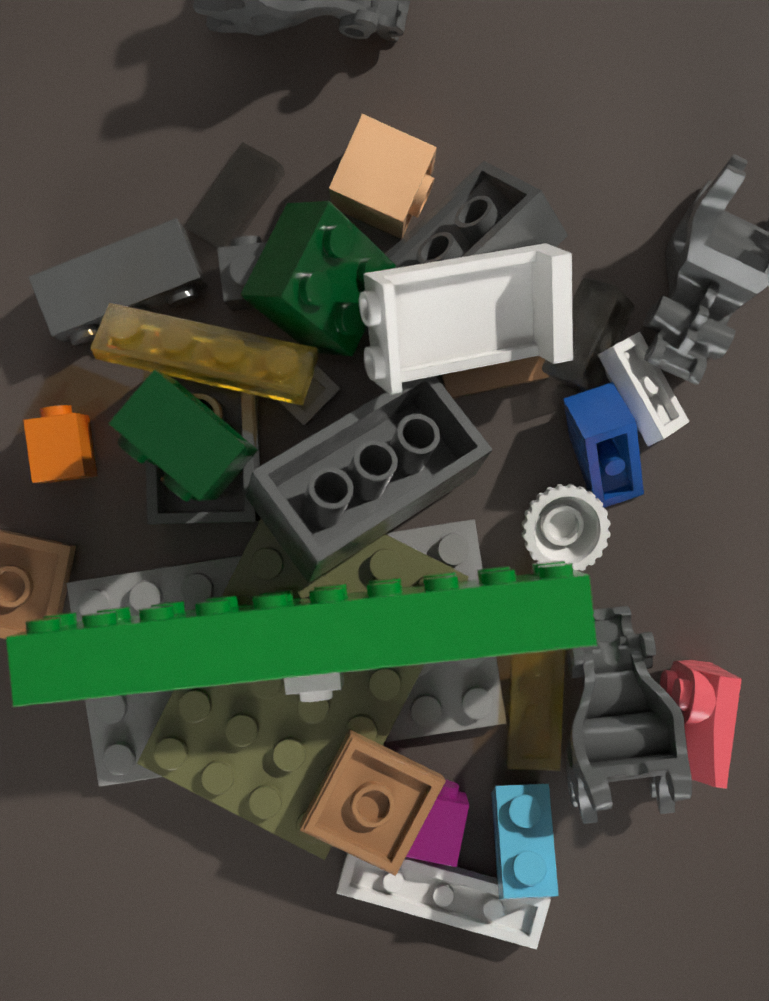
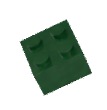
M330 201L287 203L240 296L309 352L353 356L367 327L362 320L359 307L360 293L365 292L364 273L394 269L396 264Z
M156 369L152 371L108 423L121 434L116 443L141 464H144L146 461L153 465L157 464L166 472L161 478L163 484L186 502L191 498L195 501L217 500L258 451L257 448L177 380Z

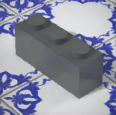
M177 218L28 277L51 336L66 343L71 341L73 346L86 344L102 336L100 329L117 322L120 323L121 327L142 322L150 317L148 310L168 303L170 308L190 303L198 298V290L208 287L187 232Z

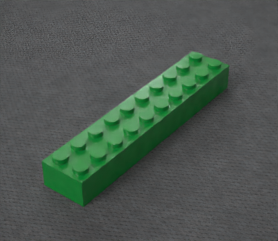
M548 561L532 564L533 573L515 575V569H510V566L478 569V579L458 581V575L455 572L423 575L424 585L402 587L401 578H389L368 581V585H366L367 591L347 593L346 584H332L314 587V590L309 591L310 597L293 599L292 589L259 593L260 596L252 597L253 603L239 604L238 595L207 598L204 602L195 603L196 609L185 610L184 601H172L152 604L151 607L138 609L139 615L131 616L130 606L97 610V613L82 615V621L77 622L76 612L43 616V619L25 621L26 631L6 637L13 707L597 646L590 576L574 570L572 563Z

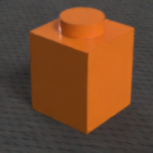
M59 405L39 409L40 418L23 420L32 483H53L98 476L88 415L72 413L71 405Z

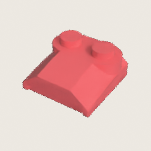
M682 660L674 661L670 670H663L659 685L671 696L682 711L691 778L713 787L727 789L742 679L711 662Z

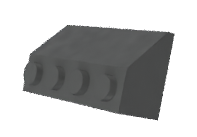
M483 161L385 255L396 264L395 268L544 243L557 247L568 234L540 189ZM367 326L364 333L369 338V329Z

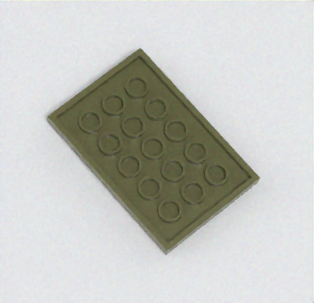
M260 519L222 596L238 595L239 604L253 603L252 597L260 596L259 593L292 589L293 599L310 597L309 591L314 590V587L346 584L347 593L367 591L366 585H368V581L401 578L402 587L424 585L423 575L455 572L458 575V581L468 580L469 576L384 534L308 584L269 528ZM424 664L343 672L344 684L342 689L332 690L333 698L317 702H301L300 694L286 695L284 679L174 690L137 764L325 860L332 845L300 831L299 824L349 729L382 746L384 745Z

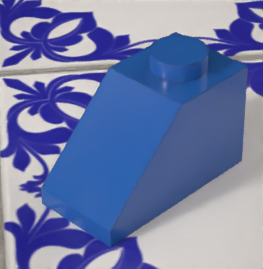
M611 382L564 398L563 402L569 437L587 490L591 491L596 496L595 498H598L603 503L602 507L604 508L644 495L637 422L614 383Z

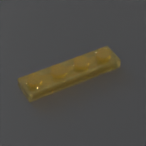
M109 303L90 347L97 360L151 372L156 369L168 376L302 406L318 362V353L315 347Z

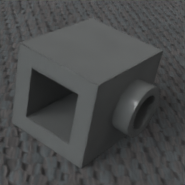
M259 236L236 237L230 240V246L217 248L223 300L232 311L255 308L240 294L267 243L262 242Z

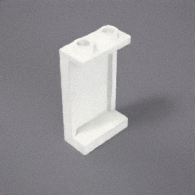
M544 243L364 273L365 292L360 293L359 307L362 320L369 329L370 347H366L364 350L365 368L369 378L390 395L402 393V382L534 356H540L553 364L573 360L572 253Z

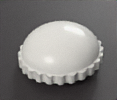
M558 484L555 488L548 487L544 493H538L536 500H532L529 503L530 508L524 512L525 520L522 521L524 545L530 551L529 554L532 559L537 560L538 563L565 561V563H572L574 570L584 571L588 565H594L595 559L600 558L603 554L602 550L608 546L607 538L610 537L608 528L611 523L607 519V510L602 507L603 503L598 498H595L596 496L591 491L587 492L582 486L575 487L573 484H568L567 486Z

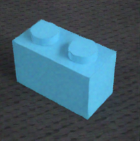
M549 784L495 786L491 796L499 900L559 896Z

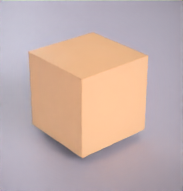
M362 114L330 184L331 203L340 212L402 239L412 216L418 218L432 189L435 178L431 177V174L434 170L437 147Z

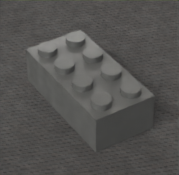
M436 376L402 382V393L390 395L385 392L256 468L251 473L246 498L309 584L475 476L493 449Z

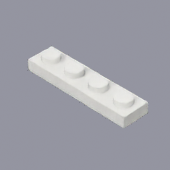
M347 853L337 886V894L536 950L551 901L550 897L499 900L497 878L459 867L408 857L404 859L397 875L394 876Z

